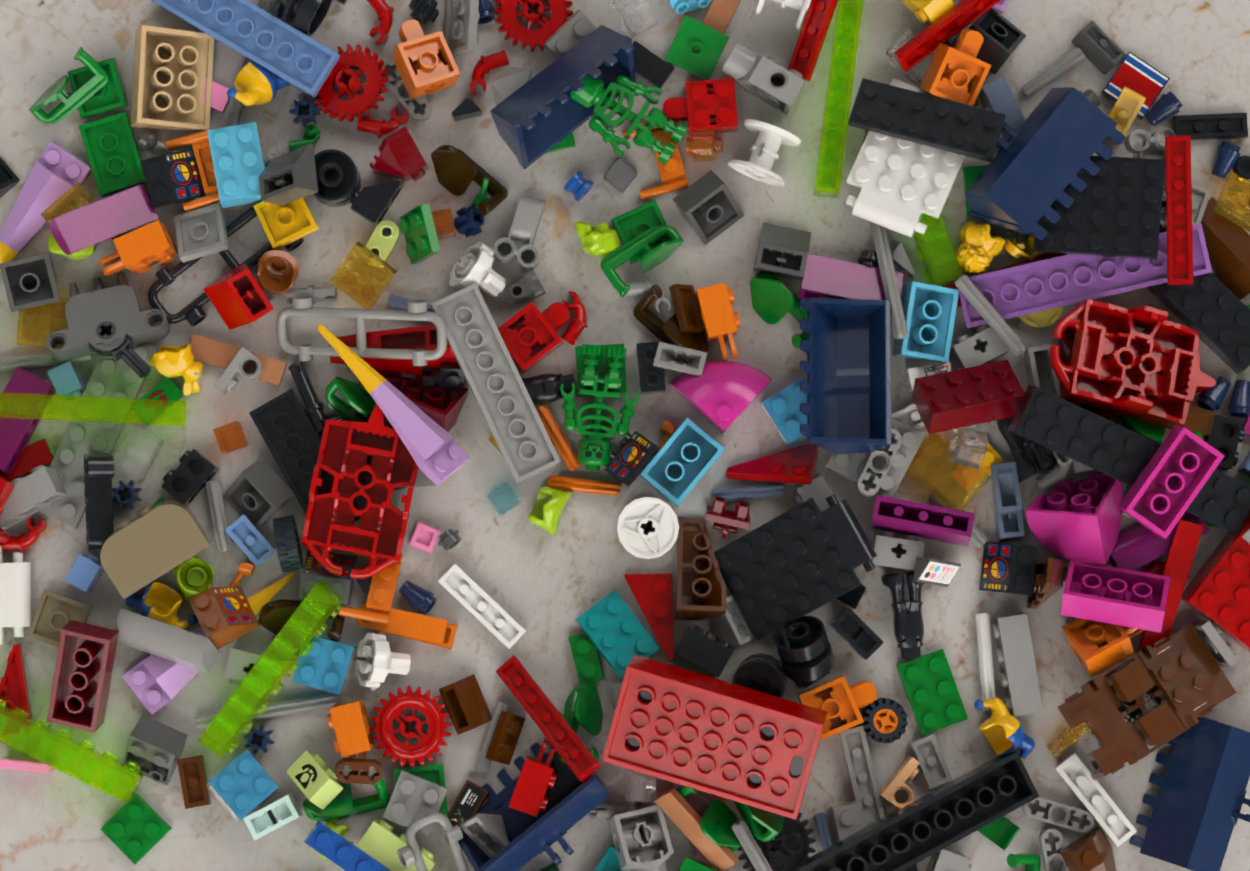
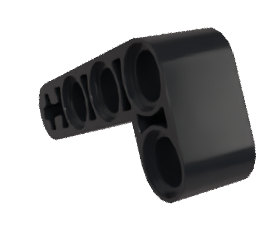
M110 453L84 454L86 540L88 550L102 549L109 535L114 532L112 501L114 460Z

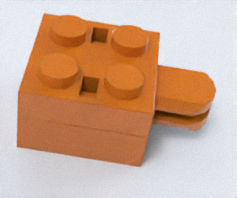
M417 20L405 21L399 30V37L402 43L396 45L392 58L410 99L455 86L460 72L442 31L425 35L421 24Z
M964 29L961 31L954 48L939 43L919 88L940 98L973 106L992 66L976 58L984 41L983 36L978 31Z
M157 220L113 239L118 252L100 259L99 264L102 267L107 266L103 269V273L106 276L125 268L133 273L142 274L151 270V265L158 262L165 264L174 259L173 256L179 253L167 226Z
M726 282L697 289L695 295L707 342L717 340L722 360L727 361L728 355L723 339L727 338L732 358H738L733 336L736 335L737 329L741 324L738 312H733L731 305L735 302L732 288H727Z
M1077 618L1061 627L1067 645L1091 678L1134 654L1130 638L1144 631L1143 629Z
M840 675L798 693L797 697L800 704L828 712L820 738L821 741L863 723L864 720L859 708L873 703L877 698V690L868 681H861L849 686L845 676Z
M364 699L330 708V714H327L330 728L335 729L336 738H333L336 753L340 752L341 757L348 756L349 758H356L358 753L359 758H366L365 751L372 750L376 746L374 740H372L373 734L372 730H370L371 726Z

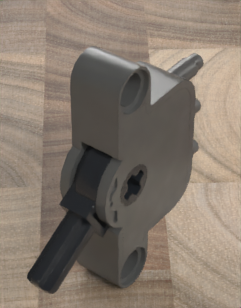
M124 271L117 273V286L104 288L101 278L95 277L93 279L94 291L83 294L79 293L77 284L71 282L69 284L70 299L65 305L69 329L53 332L47 337L46 345L51 356L59 362L94 354L105 359L114 358L116 361L122 359L140 378L148 376L151 367L133 350V345L166 337L169 334L170 325L165 313L159 309L141 312L134 290L129 287ZM155 322H162L157 327L152 326ZM64 344L62 348L55 349L57 345Z

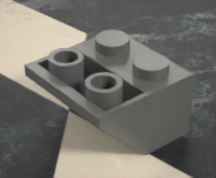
M312 144L273 158L259 176L261 201L283 206L318 192Z
M763 223L753 271L802 280L809 251L811 232Z
M142 715L129 736L122 766L133 772L145 775L153 781L168 785L177 766V760L180 759L188 735Z

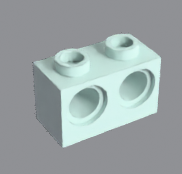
M290 793L243 819L255 841L299 818L303 814L293 794Z

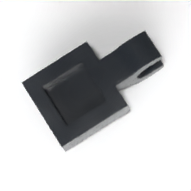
M440 363V368H422L423 386H433L438 382L439 388L464 387L465 377L458 363Z

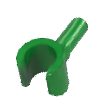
M489 178L483 179L481 190L475 196L471 205L473 209L479 202L488 200L486 191Z

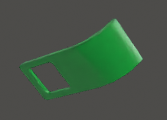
M1003 816L977 831L1005 851L1021 828Z

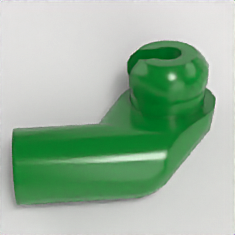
M314 124L308 125L305 128L306 132L302 139L289 141V150L293 151L308 144H312L314 148L320 139L318 127Z

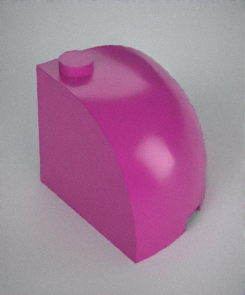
M730 360L705 362L702 376L682 372L668 385L723 434L773 379L748 364Z
M1103 473L1088 474L1089 479L1073 482L1072 478L1054 485L1055 490L1047 495L1041 493L1027 507L1025 512L1031 531L1039 542L1051 552L1068 560L1106 564L1116 545L1121 526L1122 510L1118 508V505L1123 500L1122 483Z

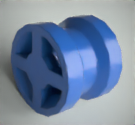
M579 170L570 178L563 189L566 192H571L574 195V199L579 202L590 191L594 183L591 180H586L583 177V173Z

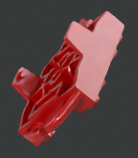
M1086 299L1063 316L1055 325L1052 333V338L1059 340L1062 339L1063 331L1066 328L1072 327L1076 330L1070 365H1065L1061 361L1059 346L1050 345L1049 359L1052 368L1062 385L1060 398L1173 429L1175 424L1179 426L1185 424L1195 393L1214 387L1216 381L1200 371L1199 331L1167 321L1166 319L1169 314L1167 311L1146 305L1126 309ZM1134 326L1142 328L1144 330L1142 331V333L1135 331ZM1120 356L1124 359V364L1120 361ZM1142 362L1146 365L1147 371L1143 368ZM1078 375H1079V376L1086 377V378H1090V379H1093V380H1097V381H1100V382H1104V383H1107V384H1111V385H1113V386H1107V385H1104V384H1100V383H1097V382H1093V381H1090V380H1086V379H1083V378H1079ZM1145 394H1146V395L1153 396L1154 399H1153V398H1150V397H1146Z
M378 405L374 407L368 422L325 421L318 459L313 471L309 491V504L301 540L325 570L338 576L342 575L343 566L336 565L331 561V550L339 549L367 555L370 562L365 568H352L350 578L353 579L371 577L400 561L419 469L395 429L385 426V414ZM373 454L370 467L369 464H366L367 457ZM323 469L335 476L332 492L317 495L319 486L322 485L323 479H321ZM363 471H368L372 475V482L366 486L362 485L358 480L359 474ZM409 486L407 495H402L401 502L405 503L403 512L391 505L394 488ZM359 495L367 499V506L363 510H358L354 506V499ZM360 515L359 526L357 527L354 525L355 517Z

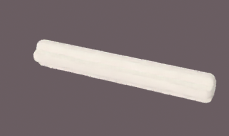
M977 613L975 620L982 701L996 697L989 614ZM983 708L985 711H991L990 708Z

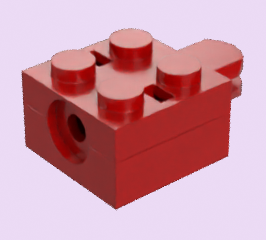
M734 78L685 82V97L668 98L663 104L662 113L668 121L670 119L675 122L687 121L689 136L710 134V132H737L738 118Z
M531 302L498 328L511 357L524 373L563 344L556 331L568 322L570 318L569 310L564 304L556 302L540 313L533 302Z
M544 737L537 759L530 756L526 757L508 806L537 817L539 811L544 813L549 796L545 795L547 787L553 788L558 774L554 772L555 765L551 764L556 751L553 745L547 761H541L549 741L546 737Z

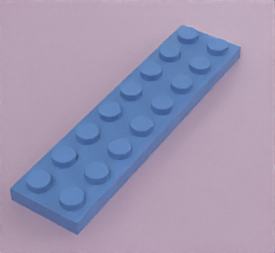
M152 0L158 6L251 61L258 63L314 98L341 57L338 53L248 0Z

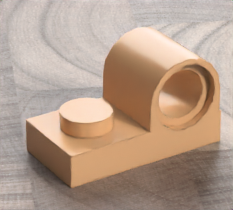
M909 755L880 790V795L898 808H903L912 803L914 800L913 791L904 782L907 779L911 781L919 771L917 766L920 763ZM900 789H904L907 793V798L903 802L895 800V793Z

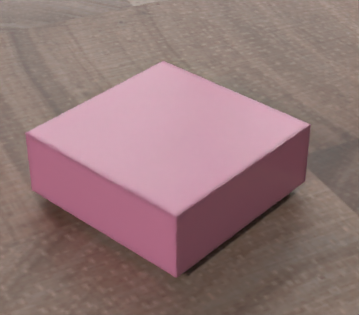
M417 522L409 545L433 553L441 530Z

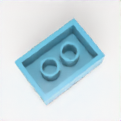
M256 122L207 130L222 208L261 202L259 176L265 170Z
M686 418L643 470L640 477L678 507L724 452L725 448L689 418Z

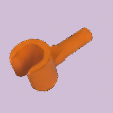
M666 420L659 429L665 435L662 438L657 453L676 430L675 424L669 420Z
M248 561L241 563L238 567V573L230 586H237L243 575L251 577L255 564Z

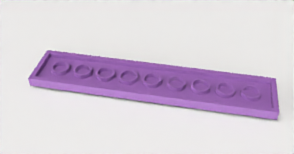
M1202 224L1192 225L1193 276L1210 273L1212 268ZM1167 232L1159 233L1157 260L1067 254L968 278L1004 320L1079 303L1086 299L1092 300L1167 283ZM959 290L966 327L970 328L988 324Z

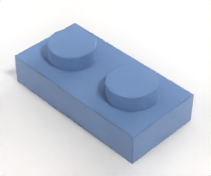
M245 514L225 529L227 534L256 567L276 552Z

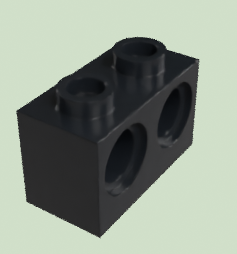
M661 341L637 343L636 345L641 395L666 392L664 368L653 366L658 344Z
M1217 414L1209 416L1203 440L1215 449H1222L1225 454L1224 460L1216 468L1231 470L1232 466H1236L1239 458V452H1236L1238 442H1242L1245 434V429L1242 428L1243 421ZM1223 425H1227L1231 430L1228 438L1221 434V427Z
M193 449L191 452L187 450L179 459L181 464L175 470L171 469L164 476L163 481L165 482L161 486L176 500L186 506L194 500L205 487V483L210 481L219 470L216 465L196 449ZM195 460H200L202 462V470L195 474L191 470V465ZM179 479H184L186 482V488L182 492H178L175 489V483Z
M845 607L829 624L865 660L884 643L849 607Z

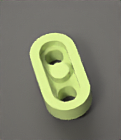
M385 220L376 226L363 250V258L368 265L380 267L387 261L400 237V230L394 222ZM389 228L391 229V235L383 236V230ZM373 250H379L378 257H371Z

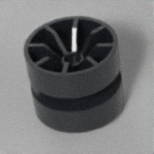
M335 149L323 150L314 155L318 192L313 195L321 203L330 207H341L349 204L353 195L360 191L361 175L353 160L346 153Z
M814 616L794 617L785 621L776 629L773 640L784 672L789 679L796 682H810L823 677L832 669L835 657L828 641L824 624L820 619Z

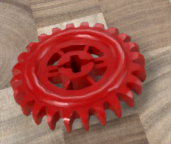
M495 0L501 6V8H495V13L501 15L495 18V22L503 24L498 28L499 32L507 31L504 36L505 40L513 38L512 46H516L520 42L521 50H525L527 45H530L531 52H534L538 45L540 50L544 51V43L568 20L566 17H571L574 14L573 11L567 10V8L573 5V2L546 0L550 6L544 7L540 0ZM520 4L523 7V12L516 14L517 6ZM529 8H532L534 10L538 8V14H530ZM552 10L551 18L548 21L544 17L545 12ZM524 17L526 22H528V27L525 28L521 25L517 18ZM539 24L542 28L533 30L531 25Z
M347 44V51L344 52L338 46V54L341 57L317 93L315 99L319 100L315 104L317 107H322L321 112L323 114L329 113L331 119L337 117L340 122H343L347 117V120L352 122L354 116H356L359 120H362L363 113L370 116L371 108L378 109L376 102L384 101L381 94L388 91L383 86L389 83V79L384 77L387 75L388 70L382 68L384 61L378 60V54L375 52L371 55V50L368 47L363 52L362 47L357 44L354 51L352 46ZM351 68H357L359 70L354 72L353 70H351ZM364 73L366 75L367 84H363L360 79V77ZM334 83L339 87L337 95L334 91ZM362 88L365 89L364 92L359 96L358 94L360 93ZM344 94H346L347 96H349L350 100H344L341 98Z
M410 685L407 687L406 693L398 687L397 696L392 692H388L390 701L381 698L380 702L384 707L374 708L379 716L371 717V720L376 722L377 725L370 727V730L376 731L378 734L372 737V740H380L376 749L385 748L383 757L385 758L391 754V763H394L399 758L401 767L405 765L407 760H409L412 768L415 766L416 760L424 766V757L434 761L432 752L441 755L442 752L438 746L448 745L442 738L451 736V733L444 730L452 725V723L444 721L445 718L450 716V713L441 712L446 704H436L439 696L430 699L431 690H427L422 695L420 686L416 689L415 693H413ZM413 708L412 715L406 716L401 712L404 709ZM416 709L423 712L428 720L422 721L420 717L416 716ZM396 719L400 725L399 729L393 731V721ZM406 721H416L415 728L417 732L414 730L408 732L406 730L408 727ZM429 723L427 735L422 731L423 724ZM401 732L403 736L407 737L406 744L399 741L394 733ZM416 737L420 741L418 744L408 745L410 738Z

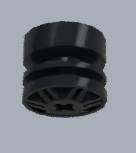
M275 0L271 15L278 19L282 18V21L287 24L295 18L294 28L307 36H312L324 20L332 0Z
M759 653L750 655L740 663L732 683L781 698L785 690L787 678L779 660L771 655ZM757 675H760L761 678H766L764 685H761L760 682L755 683Z

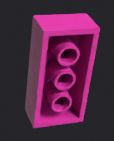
M1175 424L1118 505V508L1157 536L1166 539L1225 455L1187 428Z
M1070 560L1063 592L1061 615L1161 633L1171 577Z

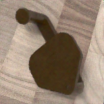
M442 145L431 153L439 183L453 195H463L472 181L482 187L483 179H490L486 192L492 197L478 204L479 212L482 215H487L507 198L508 192L506 188L462 150L450 145Z
M656 284L652 285L651 289L645 293L634 307L633 314L635 318L663 343L707 352L709 346L704 330L700 333L681 332L676 313L664 323L648 308L656 298L662 297L661 288Z
M279 599L268 602L261 608L258 622L277 637H279L280 631L291 630L303 640L305 635L309 633L308 617L333 619L332 628L327 632V636L332 641L337 642L341 639L345 616L339 615L342 604Z

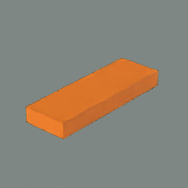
M391 608L388 625L371 622L370 629L443 645L449 620Z

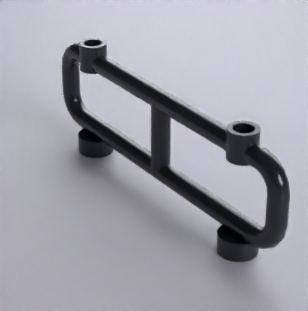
M251 207L226 227L227 238L257 216L254 207ZM302 237L285 245V247L291 252L298 248L304 242V239ZM269 242L241 264L238 263L229 250L218 253L231 270L244 263L251 269L258 264V260L264 253L274 249ZM203 257L187 262L181 261L171 270L167 266L163 267L155 274L158 280L149 288L148 301L153 309H159L165 313L168 323L176 324L186 319L193 327L207 317L202 306L210 301L205 292L176 314H170L157 296L162 288L172 284L179 275Z

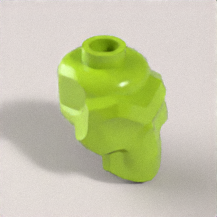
M583 221L574 223L582 249L586 254H591L592 256L600 255L602 260L620 248L617 231L610 229L608 222L590 227L589 223Z

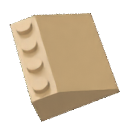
M141 25L135 31L130 127L205 131L210 129L214 38L202 32ZM205 78H206V94H205V104H204V103H203V101H204V83H205Z

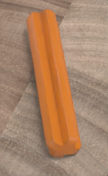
M544 404L536 408L552 443L569 471L579 468L582 464L578 462V456L548 406Z
M549 476L547 487L564 491L618 496L620 492V483Z

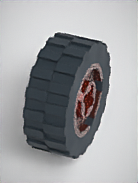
M294 516L274 518V538L282 571L288 572L303 569L301 545Z

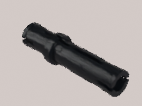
M297 362V366L294 363L288 369L306 406L305 413L310 416L316 433L322 434L325 421L327 420L323 411L324 405L318 400L303 362Z

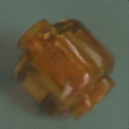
M714 130L692 132L691 136L686 139L687 155L691 156L694 162L715 161L718 153L723 152L722 138H718Z

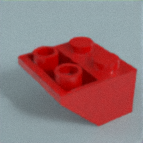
M246 263L203 288L229 330L252 323L274 309Z

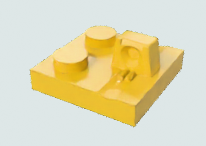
M305 198L283 206L264 201L253 206L274 250H278L319 229Z

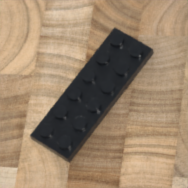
M862 78L848 125L992 163L1006 115Z
M290 389L249 412L289 486L295 493L303 511L307 514L309 491L314 467L318 459L321 438L316 433V429L308 415H306L294 390ZM323 469L321 479H323L322 485L319 486L317 495L332 492L335 476ZM354 499L355 508L360 510L357 502ZM360 515L355 517L354 523L360 520Z

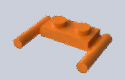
M658 127L656 129L650 128L655 140L663 141L661 144L664 146L669 142L676 149L666 165L657 160L660 156L659 153L656 152L654 154L662 185L639 191L641 200L689 187L678 146L670 141L672 134L669 132L666 134L663 132L664 129ZM628 129L622 130L623 137L625 136ZM634 130L630 138H634L637 131Z
M207 130L166 141L168 151L192 144L206 196L182 202L185 211L220 202Z
M353 552L355 556L369 558L367 555ZM401 555L399 562L373 575L365 610L340 606L339 615L388 625L403 555Z

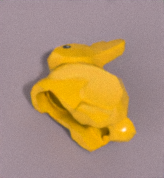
M190 344L174 347L164 345L159 347L158 352L153 353L149 360V365L154 366L160 374L167 378L184 377L182 392L185 396L200 392L198 379L203 372V365L201 362L194 361Z

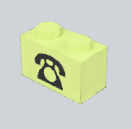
M306 750L286 772L307 799L323 810L343 790V787L337 781L335 771L330 767H326L328 762L319 753L313 755Z

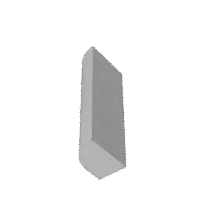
M122 608L119 611L115 630L119 631L118 640L123 645L207 674L210 673L219 651L207 637Z

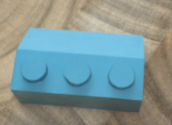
M914 281L905 283L901 301L908 337L895 339L893 356L912 360L948 363L959 290Z

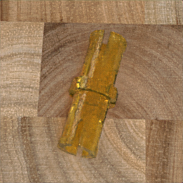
M1083 722L1073 729L1064 728L1062 730L1063 733L1046 746L1047 749L1052 751L1059 746L1051 753L1055 758H1058L1072 744L1075 746L1079 743L1078 739L1091 730L1088 724L1082 727L1085 724Z

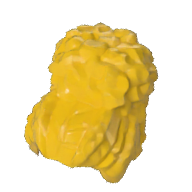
M969 221L960 230L962 243L955 252V259L959 267H961V271L980 275L989 268L993 257L999 255L1006 243L1001 236L990 235V224H976L973 221Z

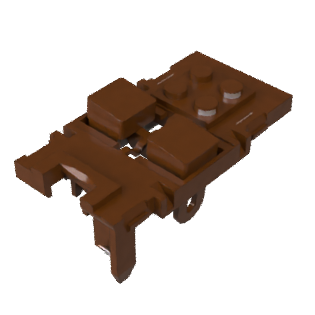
M1192 624L1167 639L1164 637L1152 645L1153 648L1147 645L1082 685L1080 687L1082 689L1081 693H1074L1065 699V703L1058 706L1059 711L1071 729L1085 722L1091 729L1092 735H1095L1098 740L1099 746H1102L1087 754L1091 760V766L1095 771L1097 770L1096 773L1091 775L1093 780L1106 776L1109 773L1117 772L1125 766L1124 763L1126 762L1129 765L1135 764L1138 760L1146 757L1190 729L1191 726L1199 723L1197 717L1205 716L1212 711L1211 708L1236 693ZM1131 659L1133 660L1132 662H1129V663L1126 664L1125 666L1119 667V666L1123 665L1124 663H1126L1127 661H1129V660H1131ZM1154 688L1156 692L1149 694L1144 699L1140 698V695ZM1159 696L1161 704L1148 710L1145 704ZM1119 701L1124 703L1130 702L1132 705L1121 714L1117 709L1122 706ZM1136 711L1139 716L1134 719V722L1126 723L1123 718Z

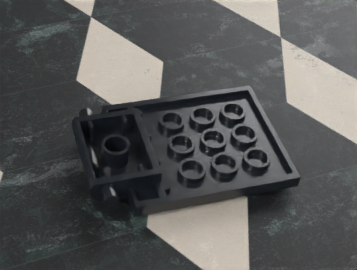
M1091 156L1089 159L1100 168V171L1095 176H1091L1081 168L1076 174L1087 184V187L1082 192H1079L1068 184L1063 191L1074 200L1073 204L1066 208L1055 200L1050 206L1061 216L1060 220L1053 224L1042 216L1037 222L1048 234L1043 240L1035 237V252L1157 260L1165 159L1110 157L1108 160H1104L1100 156ZM1011 229L1009 233L1010 235H1017L1016 244L1026 245L1027 236H1034L1030 232L1024 234Z
M835 494L825 498L830 508L821 512L812 497L714 552L722 578L757 641L775 632L785 621L794 617L804 616L860 586L861 582L854 568L863 565L866 572L876 568L871 559L876 557L877 554L846 499L838 502Z

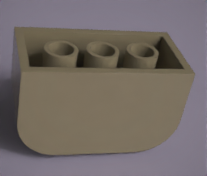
M174 500L163 501L154 507L148 504L137 511L138 517L131 520L127 517L116 524V530L109 535L102 546L100 559L105 572L123 599L210 546L211 540L188 506Z

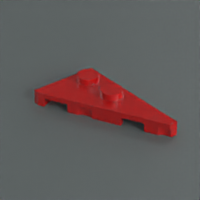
M808 443L728 467L726 470L727 479L811 484L820 447Z
M672 573L625 574V579L667 659L674 660Z
M21 644L13 645L7 660L8 664L4 677H2L0 682V735L34 729Z

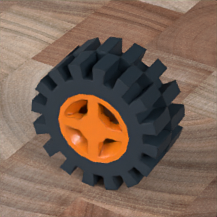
M879 698L865 707L866 709L862 713L864 720L862 725L864 726L865 733L871 739L884 744L892 743L895 740H899L901 735L905 733V728L908 726L907 713H905L904 708L898 702L892 699Z

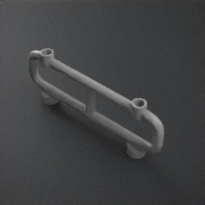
M300 295L292 297L293 306L281 310L276 321L278 344L285 352L298 355L299 361L313 360V355L340 356L332 346L293 345L287 340L286 320L290 316L355 319L357 347L349 348L361 358L412 360L413 366H426L427 360L439 359L447 349L445 321L437 313L428 311L427 300L423 299L407 301V311L313 307L312 296ZM365 319L430 321L435 324L437 329V348L432 351L427 349L367 348Z
M438 812L430 813L416 819L408 826L405 834L407 846L397 850L398 857L404 868L415 865L417 871H428L416 842L415 834L419 829L437 822L443 828L444 839L451 849L458 870L470 871L458 842L463 839L462 831L458 825L453 827L447 816Z

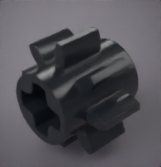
M412 0L409 4V9L412 10L410 16L426 25L428 20L434 23L439 15V10L436 9L438 3L435 0Z

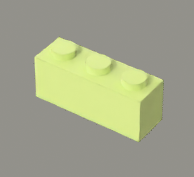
M375 819L357 846L392 871H417L415 865L404 868L398 857L397 850L407 846L405 833L399 835L393 831L394 826L384 819H381V821ZM422 847L420 850L427 870L431 871L437 862L433 859L435 855L425 847Z

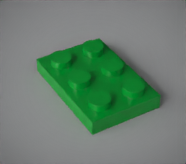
M126 112L79 126L101 197L146 183L140 162L141 157Z
M943 649L896 665L922 736L968 719Z

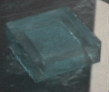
M507 482L487 495L500 516L521 503Z

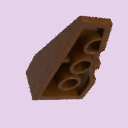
M1212 197L1208 200L1200 223L1202 224L1209 258L1214 265L1217 279L1241 300L1250 294V235Z
M678 517L675 620L700 621L726 613L727 588L722 578L718 561L715 558L703 518Z
M1055 558L1036 559L1033 595H1028L1027 608L1036 609L1063 587V582H1066L1068 567H1065V561Z
M1101 826L1096 827L1059 851L1069 871H1116L1112 847Z

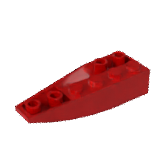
M435 325L367 332L366 344L367 348L427 349L432 351L437 348V329ZM356 334L337 337L346 346L357 347ZM448 341L444 355L436 360H427L426 366H413L412 360L362 358L373 369L422 376L423 367L440 368V363H458ZM330 356L331 363L347 365L341 357Z

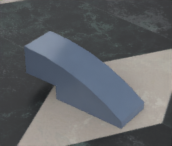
M1004 76L981 88L980 93L990 111L1005 114V122L1015 130L1024 123L1025 118ZM1001 132L1002 138L1007 141L1009 138Z
M1016 462L992 464L991 482L998 542L1023 540L1025 537L1022 518L1023 507Z

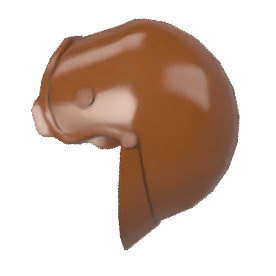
M271 250L264 253L258 260L257 281L260 286L269 292L277 294L285 293L292 288L299 274V264L296 258L282 250Z

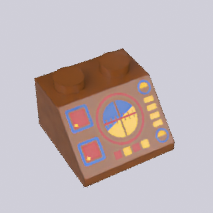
M241 586L210 587L188 599L205 636L217 649L260 626Z

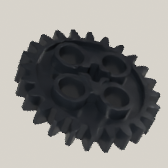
M799 812L797 820L784 817L782 830L773 839L775 841L781 839L779 841L780 845L793 855L792 859H789L776 847L773 850L770 849L772 847L770 842H764L765 847L762 853L773 871H797L795 865L810 858L808 853L816 852L814 848L809 846V844L816 842V839L808 837L814 830L812 828L805 829L809 821L805 819L800 822L801 812ZM791 836H797L800 840L798 847L790 849L786 845L787 839ZM739 847L737 850L743 851V853L738 856V859H746L742 866L743 869L751 867L750 871H756L743 847ZM776 855L784 858V863L780 868L771 866V859Z

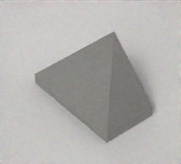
M510 67L491 81L496 106L531 80L533 71L531 69Z
M659 342L653 366L702 376L707 353Z
M733 596L726 597V613L713 617L710 633L739 647L753 640L755 636Z
M478 813L462 822L459 826L490 859L510 843L502 815Z

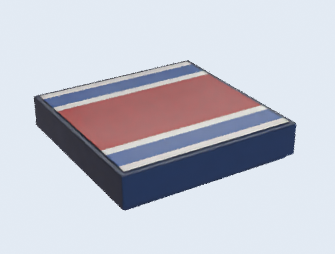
M1129 51L1101 93L1116 102L1125 86L1146 97L1136 116L1142 120L1170 78Z

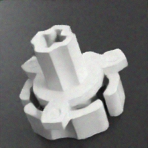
M481 242L469 246L460 255V263L456 262L453 265L449 275V285L456 289L457 292L476 283L480 289L491 297H496L502 292L506 285V279L491 269L494 260L492 257L494 254L493 248L491 246L487 247Z
M378 631L376 634L367 633L364 639L359 642L356 656L367 658L366 661L356 660L354 664L355 676L358 678L360 686L369 687L370 690L375 691L380 687V683H384L388 673L408 674L411 662L410 654L391 652L389 641H386V635H384L383 631Z

